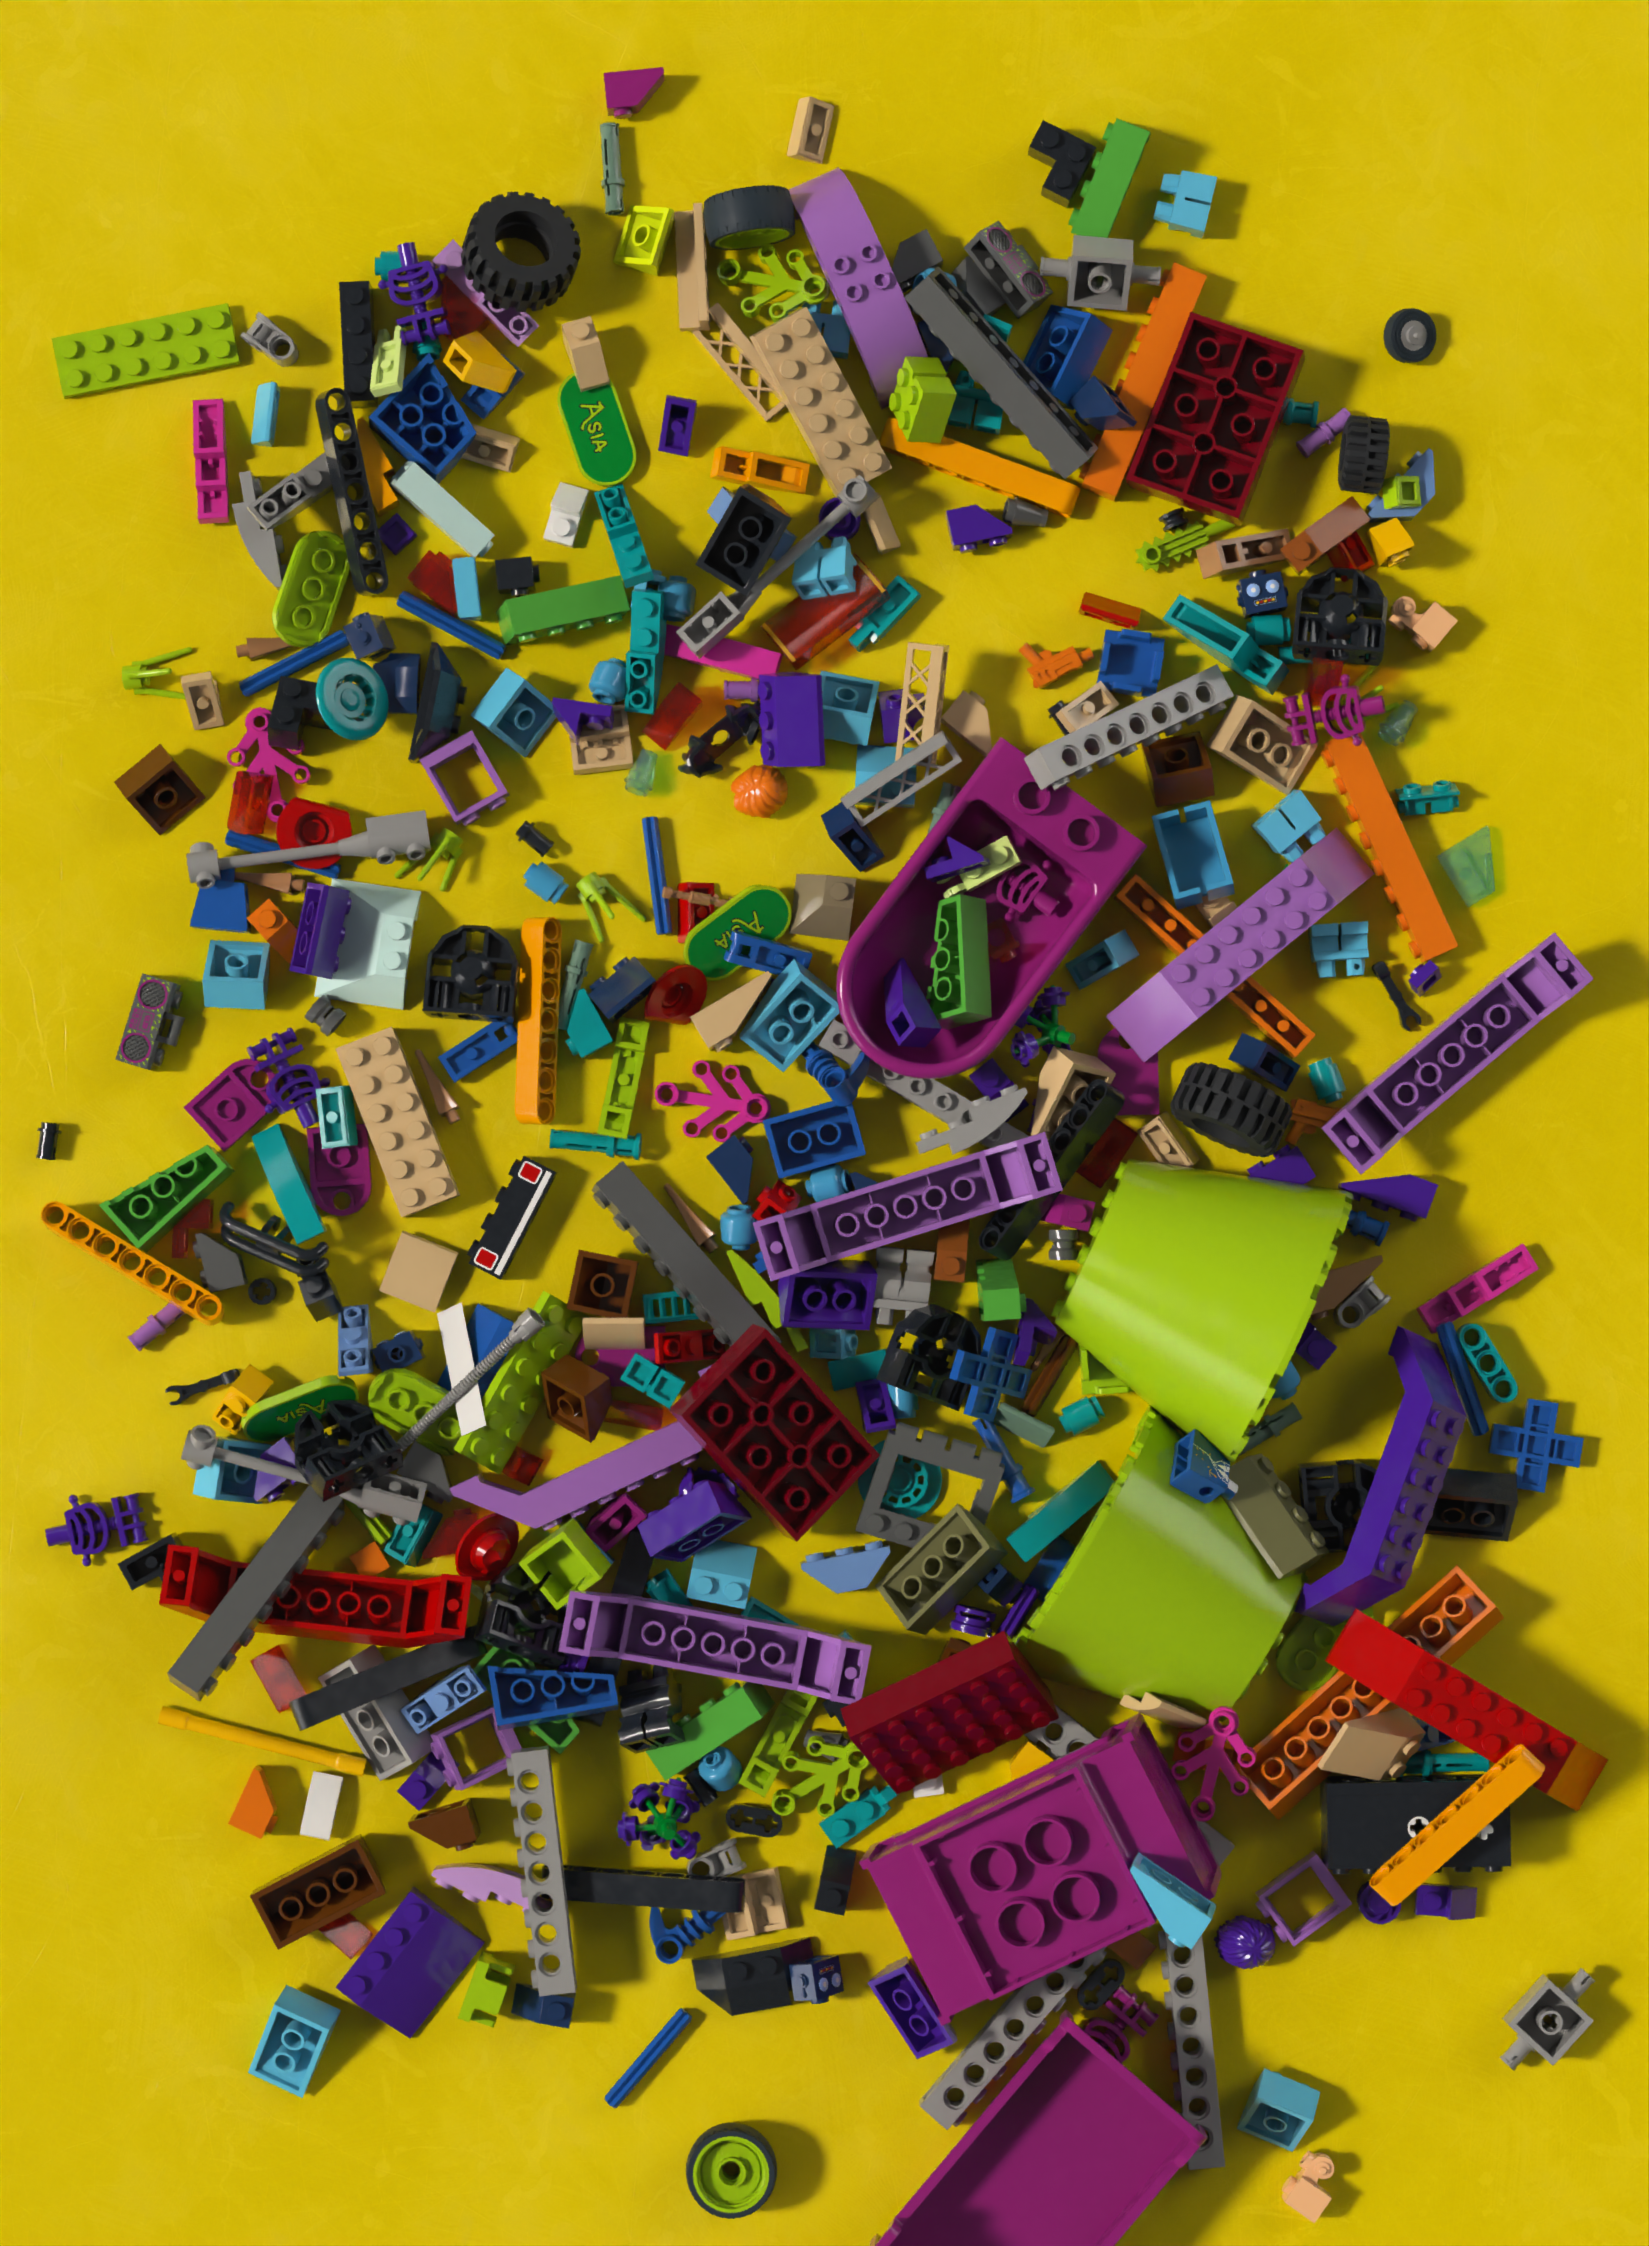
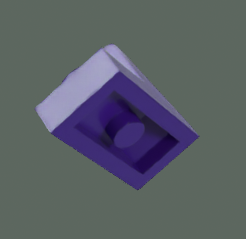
M667 395L658 451L688 457L693 424L697 414V400Z
M553 697L554 714L576 745H579L583 725H587V727L594 730L613 728L614 713L612 706Z
M946 836L952 859H949L948 856L936 858L931 861V866L924 867L927 880L935 883L991 864L987 857Z
M993 1058L989 1059L968 1076L984 1097L989 1096L990 1101L1001 1097V1090L1015 1085ZM1025 1098L1005 1122H1008L1029 1105Z
M1026 1298V1312H1021V1319H1019L1017 1335L1019 1336L1015 1346L1013 1364L1025 1366L1029 1356L1034 1357L1037 1342L1051 1345L1057 1335V1329L1033 1299Z
M1308 1322L1295 1352L1316 1370H1319L1336 1350L1337 1346L1316 1330L1317 1328Z
M878 1379L855 1382L864 1431L872 1433L896 1428L887 1384Z
M431 1751L397 1790L401 1796L419 1811L446 1781L443 1775V1771L446 1768L442 1760H438L433 1751ZM454 1759L456 1766L458 1767L460 1764Z
M1422 1883L1416 1889L1414 1913L1416 1915L1447 1917L1448 1920L1475 1918L1477 1887Z

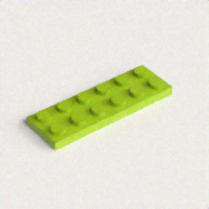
M228 303L52 338L62 393L65 399L241 364Z
M544 1290L533 1309L543 1318L545 1326L527 1341L522 1340L510 1349L481 1400L486 1426L461 1436L454 1447L455 1451L498 1474L502 1473L545 1397L541 1372L566 1354H569L583 1329V1318H589V1316L582 1312L567 1309L565 1302Z

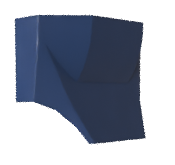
M390 653L386 659L373 664V669L381 677L387 690L389 700L388 714L417 715L421 667L420 654Z

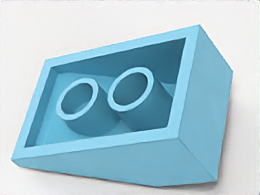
M794 959L773 981L739 1037L784 1072L840 1013L837 993Z
M1138 1852L1130 1868L1132 1876L1162 1928L1169 1934V1940L1181 1948L1187 1946L1192 1950L1212 1920L1216 1904Z
M286 1985L273 2006L248 2073L303 2098L341 2010Z

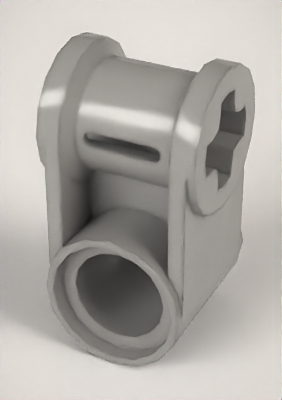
M258 312L256 314V321L246 333L242 332L240 337L282 367L293 365L299 356L296 344L270 319ZM283 344L290 345L288 354L284 356L276 355L279 346Z
M1372 1275L1362 1281L1334 1309L1333 1318L1339 1327L1347 1329L1359 1326L1369 1316L1376 1313L1390 1301L1391 1297L1384 1295L1373 1282L1375 1278ZM1347 1306L1353 1308L1356 1313L1355 1320L1350 1324L1346 1323L1342 1318V1311Z
M736 1838L725 1840L708 1850L696 1854L694 1858L688 1861V1874H694L692 1867L699 1861L706 1862L710 1868L706 1875L727 1876L744 1869L747 1865L745 1861L741 1860L735 1846L737 1843ZM726 1851H728L732 1863L729 1862L727 1855L725 1853Z

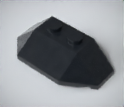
M436 642L431 643L408 760L414 764L419 763L420 759L452 741L453 733H459L461 716H457L459 704L464 705L467 694V687L463 686V680Z
M809 1936L694 1958L691 1961L697 1990L731 2016L792 2005L794 1996L789 1965L814 1957Z

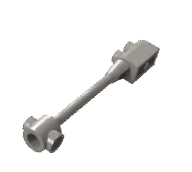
M858 475L856 478L850 479L845 483L843 490L837 494L841 504L757 579L748 596L735 591L726 597L722 592H719L676 631L681 640L699 659L744 620V616L762 594V590L850 512L857 518L879 498L875 490L862 476Z
M423 810L365 818L367 831L338 840V842L219 858L217 849L214 850V846L211 843H195L190 847V853H186L190 882L196 883L201 889H208L214 886L215 880L221 879L220 870L340 854V856L377 858L380 864L393 863L396 855L407 854L410 860H420L425 857L426 851H431L426 812Z
M197 1425L188 1431L181 1459L186 1460L187 1465L192 1469L200 1470L204 1466L211 1467L213 1459L308 1484L297 1468L217 1447L219 1438L216 1437L215 1431L209 1426ZM387 1473L338 1496L358 1505L359 1508H363V1512L368 1517L376 1518L380 1514L392 1516L396 1524L404 1526L410 1522L417 1523L427 1483Z

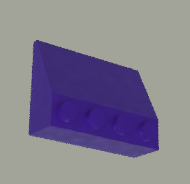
M413 1887L340 1980L336 1988L358 2006L408 2038H411L485 1941L416 1887Z

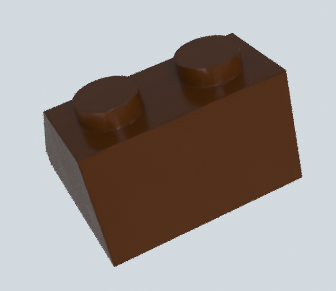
M1200 731L1163 738L1147 747H1144L1141 743L1149 786L1156 807L1215 796L1212 766Z
M161 744L114 782L124 797L159 835L164 833L206 798Z
M579 1250L567 1309L608 1318H628L639 1262Z
M566 1354L541 1372L548 1419L591 1443L595 1440L613 1401L611 1381L606 1374L598 1372L583 1361Z
M471 1798L415 1814L408 1822L409 1829L447 1849L455 1847L456 1851L473 1847V1843L476 1842L481 1834Z

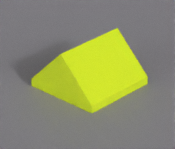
M630 205L613 262L658 276L675 221L674 210L667 207Z

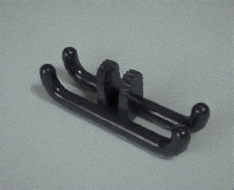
M228 1201L223 1204L219 1212L222 1223L221 1236L230 1246L304 1277L317 1276L328 1268L329 1260L322 1257L329 1249L326 1242H320L312 1249L300 1248L290 1243L293 1235L288 1224L276 1237L274 1236L280 1227V1217L273 1215L262 1229L258 1230L232 1218L231 1214L235 1209L234 1203ZM233 1232L256 1241V1244L235 1235ZM284 1253L301 1261L319 1260L315 1264L305 1265L281 1254Z

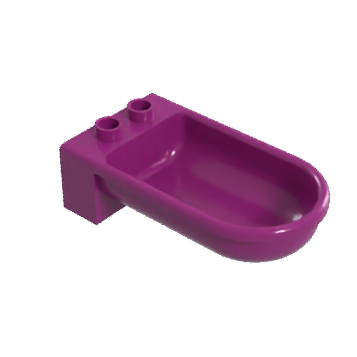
M1001 737L847 943L839 963L836 984L837 1002L841 1018L849 1035L862 1052L875 1063L906 1077L918 1079L949 1077L962 1073L986 1059L1003 1041L1147 848V845L1067 785L1057 790L1050 786L1041 791L1024 760L1026 755ZM989 834L997 839L1007 835L1020 859L1031 860L1038 867L1045 860H1049L1052 866L1044 872L1049 882L1043 891L1060 902L1051 917L1032 905L1025 915L1015 911L1014 919L1010 922L1006 921L1005 914L1009 911V908L1002 905L997 898V886L1000 881L998 877L989 881L984 889L978 887L971 892L966 891L963 893V895L986 900L992 1017L949 1030L942 1028L925 1048L898 1046L886 1023L884 976L900 958H904L925 998L927 997L928 986L932 987L934 969L930 968L931 958L937 951L938 942L934 940L938 903L940 900L945 899L943 893L947 889L963 883L960 875L940 884H937V882L933 883L926 878L924 867L931 866L932 860L944 856L952 859L946 836L977 852L979 851L977 849L979 845L983 847ZM1019 868L1014 872V874H1017V876H1019L1025 870L1030 868ZM1032 875L1025 881L1029 883L1034 877L1038 875ZM1008 883L1005 884L1003 896L1006 900H1008V893L1011 888ZM1016 892L1014 898L1015 904L1018 903V899L1021 892Z

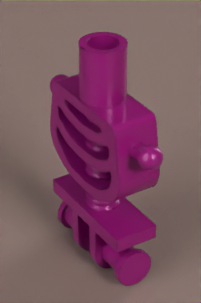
M1343 674L1340 678L1342 686H1333L1325 692L1321 701V710L1313 711L1310 692L1302 694L1304 709L1300 710L1297 699H1299L1298 695L1283 698L1287 709L1284 716L1285 718H1291L1292 725L1287 726V731L1291 732L1293 742L1291 745L1298 746L1307 743V740L1304 738L1303 729H1308L1311 744L1317 743L1319 738L1316 723H1322L1323 721L1325 729L1333 738L1344 739L1352 736L1353 745L1360 746L1362 739L1358 736V733L1363 732L1366 728L1364 717L1384 714L1386 712L1383 696L1361 699L1358 686H1348L1350 677L1347 674ZM1346 693V705L1341 706L1342 694ZM1336 694L1334 707L1327 708L1330 695ZM1305 715L1307 722L1299 723L1298 717ZM1348 717L1349 722L1353 728L1347 725L1344 718ZM1331 720H1337L1342 731L1337 730L1332 725Z
M989 834V838L983 847L979 845L977 849L980 850L998 839ZM1021 859L1022 863L998 876L1000 881L997 886V898L1002 905L1009 908V911L1005 914L1006 921L1010 922L1014 919L1015 911L1025 915L1032 905L1051 917L1060 904L1059 901L1043 891L1049 882L1047 875L1044 873L1052 866L1049 860H1045L1038 867L1031 860ZM1019 868H1030L1025 870L1019 876H1017V874H1014V872ZM1032 875H1038L1034 877L1029 883L1025 881ZM989 882L980 886V888L984 889ZM1006 883H1008V885L1011 886L1008 893V900H1006L1003 896V890ZM1016 892H1021L1018 899V903L1015 904L1014 898Z
M1120 1984L1112 1996L1114 1998L1117 1997L1123 2003L1122 2006L1119 2008L1109 1998L1104 2002L1105 2006L1118 2016L1114 2023L1101 2017H1093L1085 2023L1082 2030L1089 2036L1099 2038L1097 2043L1105 2050L1110 2047L1115 2053V2058L1122 2064L1130 2054L1129 2042L1122 2031L1125 2029L1124 2027L1129 2025L1144 2037L1147 2032L1136 2022L1139 2017L1147 2023V2026L1151 2027L1159 2015L1157 2013L1154 2014L1147 2008L1148 2004L1145 2001L1139 2005L1135 2001L1138 1995L1134 1992L1132 1994L1124 1988V1985ZM1133 2007L1135 2009L1131 2016L1126 2014V2011ZM1101 2025L1107 2027L1108 2030L1103 2033L1093 2027ZM1116 2037H1120L1124 2044L1121 2053L1114 2043V2039H1117Z

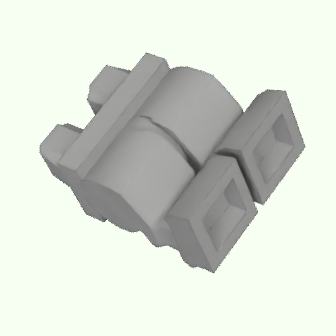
M888 1246L876 1248L877 1268L875 1271L878 1277L873 1307H876L877 1324L892 1325L894 1309L906 1310V1318L914 1309L928 1306L931 1274L929 1271L933 1265L934 1251L907 1248V1270L904 1278H901L900 1265L903 1263L904 1248Z

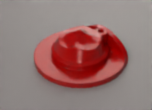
M299 797L292 798L284 807L276 826V837L281 850L335 843L338 840L352 836V826L348 811ZM336 854L292 860L291 862L308 869H320L334 864L342 856Z
M688 964L673 967L665 972L648 993L644 1008V1019L678 1025L689 1024L692 1021L690 1017L700 1011L706 998L707 981L703 972L697 967Z
M493 1513L480 1518L472 1524L462 1536L456 1550L455 1565L457 1573L460 1576L472 1577V1580H493L506 1568L517 1549L519 1529L516 1522L498 1513Z

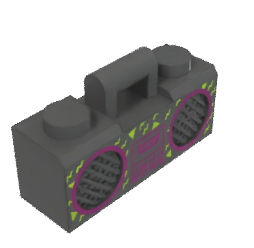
M1000 221L979 231L964 247L965 251L1004 299L1017 319L1038 308L1053 293L1047 280L1040 276L1037 264L1022 245L1017 246L1011 233L1004 228Z
M142 973L115 1060L155 1071L156 1066H161L165 1055V1050L161 1049L163 1043L177 1046L185 1020L183 1017L172 1014L174 1009H179L183 998V992H180L181 985ZM166 1020H172L167 1037H163L162 1032Z

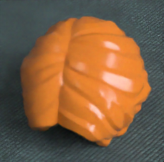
M752 765L732 782L731 791L735 793L734 807L737 811L751 817L769 818L776 811L780 810L787 800L788 786L785 776L781 774L778 768H773V766Z

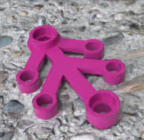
M259 707L247 714L245 726L248 731L238 746L228 752L227 760L234 767L244 765L246 753L254 742L258 740L260 751L244 775L234 781L233 790L239 796L249 795L252 791V784L262 769H264L270 799L266 806V814L271 821L277 823L279 816L273 814V807L281 805L284 809L288 803L281 796L276 766L290 774L298 784L309 782L311 773L307 767L296 765L272 749V746L268 743L267 728L271 712L266 708ZM258 717L265 718V725L261 728L255 726V720ZM301 739V747L298 751L287 750L293 755H299L304 751L305 743ZM236 752L242 755V759L238 763H234L231 760L232 755ZM305 770L307 773L306 778L298 780L296 778L297 771ZM243 781L246 782L248 785L247 790L239 792L237 789L238 784Z
M704 1060L695 1062L692 1071L697 1078L704 1082L712 1095L678 1090L671 1082H663L655 1089V1098L663 1106H671L675 1102L711 1107L694 1120L691 1119L684 1123L683 1132L690 1138L697 1137L702 1128L727 1110L740 1113L725 1125L719 1124L715 1126L713 1137L718 1142L727 1141L731 1133L748 1121L752 1123L763 1122V1120L769 1117L771 1112L769 1100L762 1094H753L740 1077L739 1069L734 1065L726 1066L722 1071V1077L727 1083H732L742 1100L728 1097L710 1072V1065ZM698 1064H705L707 1066V1072L704 1075L696 1073V1066ZM730 1068L735 1069L737 1072V1076L733 1080H729L725 1076V1072ZM664 1089L672 1090L673 1096L671 1099L664 1100L661 1093ZM753 1103H759L762 1106L759 1114H753L750 1111V1106ZM689 1123L697 1125L698 1130L695 1134H689L686 1131ZM722 1127L727 1130L726 1138H717L716 1131L718 1128Z
M1220 1706L1215 1708L1209 1716V1723L1193 1732H1183L1178 1740L1179 1748L1185 1752H1190L1196 1747L1198 1742L1214 1735L1212 1746L1186 1761L1177 1760L1171 1769L1172 1776L1175 1779L1184 1780L1189 1776V1773L1207 1763L1200 1795L1194 1798L1190 1807L1191 1815L1200 1822L1208 1821L1214 1815L1216 1805L1212 1796L1219 1766L1230 1782L1233 1794L1243 1796L1250 1787L1249 1780L1239 1774L1224 1750L1227 1738L1237 1752V1760L1242 1767H1251L1256 1761L1257 1755L1255 1750L1246 1746L1237 1731L1239 1717L1230 1707ZM1225 1716L1229 1719L1230 1723L1222 1725L1219 1722V1718ZM1189 1737L1192 1739L1193 1744L1186 1746L1182 1739ZM1249 1753L1252 1756V1760L1249 1762L1244 1761L1241 1755ZM1177 1766H1183V1767H1185L1186 1773H1185V1774H1179V1773H1177L1176 1767H1177ZM1241 1781L1245 1784L1246 1788L1238 1790L1235 1787V1783ZM1206 1802L1209 1805V1809L1201 1810L1198 1804Z

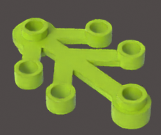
M771 244L762 245L758 250V255L761 262L768 265L773 275L742 270L735 259H725L717 267L720 281L727 286H734L741 282L767 287V289L757 295L746 297L742 300L741 309L743 314L749 318L757 316L761 306L787 291L796 294L782 303H773L769 308L770 317L774 322L786 317L790 311L804 303L816 305L824 302L830 293V286L827 280L811 273L805 263L806 260L803 252L799 249L790 250L786 255V260L791 269L797 270L802 281L789 278L777 258L775 247ZM765 252H772L769 257L763 256ZM794 257H800L798 262H791ZM731 272L736 273L732 277H727V275ZM813 289H820L817 293L811 294ZM748 305H755L752 310H746ZM783 310L781 315H774L775 311Z
M812 1736L807 1742V1751L811 1756L818 1757L824 1754L840 1759L833 1763L801 1758L796 1751H787L783 1755L782 1766L786 1771L794 1772L799 1770L816 1774L791 1789L783 1788L777 1790L772 1797V1809L778 1815H790L795 1810L796 1800L824 1784L823 1795L818 1800L817 1811L823 1817H830L835 1812L836 1803L834 1797L839 1774L849 1769L848 1782L844 1783L842 1787V1797L848 1802H854L860 1796L859 1780L861 1770L868 1767L871 1763L864 1755L857 1757L853 1754L855 1751H860L853 1742L842 1746L825 1743L821 1736ZM818 1743L821 1745V1748L814 1749L811 1745ZM789 1758H793L797 1762L795 1764H789L786 1760ZM851 1788L854 1789L856 1793L848 1794L846 1790ZM787 1797L790 1800L787 1802H782L779 1798ZM829 1804L831 1808L826 1810L821 1805Z

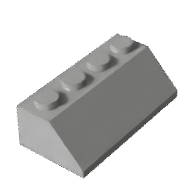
M371 1645L321 1675L318 1679L322 1686L326 1687L384 1663L385 1659L377 1647ZM402 1689L340 1714L380 1781L413 1764L432 1751L430 1743L433 1740L429 1731L425 1729L417 1734L400 1711L402 1707L409 1703Z

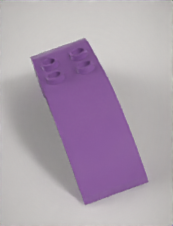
M838 167L789 189L793 202L795 219H799L867 368L870 375L869 383L882 410L889 407V398L891 393L895 391L897 373L903 366L905 356H928L911 311L873 226L851 183Z

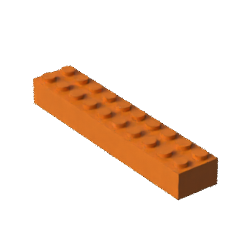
M1456 1565L1388 1628L1447 1664L1452 1665L1504 1617L1496 1605ZM1339 1670L1253 1748L1257 1755L1253 1766L1248 1768L1242 1767L1238 1762L1234 1766L1240 1775L1245 1776L1249 1780V1788L1272 1814L1280 1820L1332 1773L1321 1770L1317 1765L1345 1722L1401 1707ZM1247 1753L1242 1759L1249 1762L1252 1760V1756Z

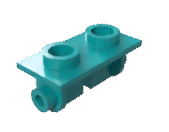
M1440 780L1429 786L1411 783L1404 785L1403 788L1395 789L1400 802H1397L1398 814L1404 813V816L1426 814L1425 803H1430L1431 813L1453 811V808L1459 807L1458 796L1453 795H1460V791L1455 783Z
M668 1569L652 1577L645 1584L648 1588L646 1592L649 1593L652 1599L693 1606Z

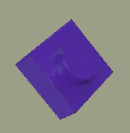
M1429 960L1425 965L1420 964L1411 973V978L1408 981L1411 989L1421 997L1442 976L1439 967Z

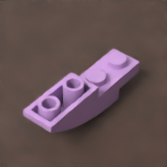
M453 239L432 260V263L437 268L441 264L447 265L448 271L444 275L452 282V285L499 331L519 347L539 325L527 312H516V308L512 307L506 310L500 308L499 303L495 301L490 303L484 299L485 294L482 291L478 293L472 287L473 279H467L464 273L465 266L461 260L463 249Z
M451 1863L436 1866L431 1876L436 1878L435 1883L449 1890L455 1887L464 1891L462 1896L470 1901L479 1903L482 1900L486 1902L490 1892L496 1893L495 1898L502 1903L511 1905L514 1902L523 1907V1912L525 1909H529L528 1897L523 1898L521 1893V1879H525V1876L517 1872L486 1864ZM540 1896L536 1898L537 1904L540 1907H551V1901Z

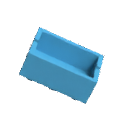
M1210 800L1184 807L1185 823H1181L1178 809L1152 816L1155 834L1177 910L1203 903L1202 897L1208 896V900L1211 901L1235 894L1234 883Z

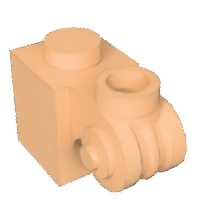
M1400 597L1391 607V616L1388 622L1398 631L1407 630L1412 636L1411 642L1422 651L1427 649L1431 652L1458 620L1436 602L1425 613L1416 614L1414 613L1416 609L1414 600L1410 597Z
M1307 2151L1299 2163V2166L1302 2168L1295 2177L1291 2175L1284 2183L1282 2198L1286 2204L1315 2223L1332 2199L1329 2192L1320 2187L1317 2182L1319 2178H1330L1334 2173V2165L1327 2154H1313L1311 2151Z

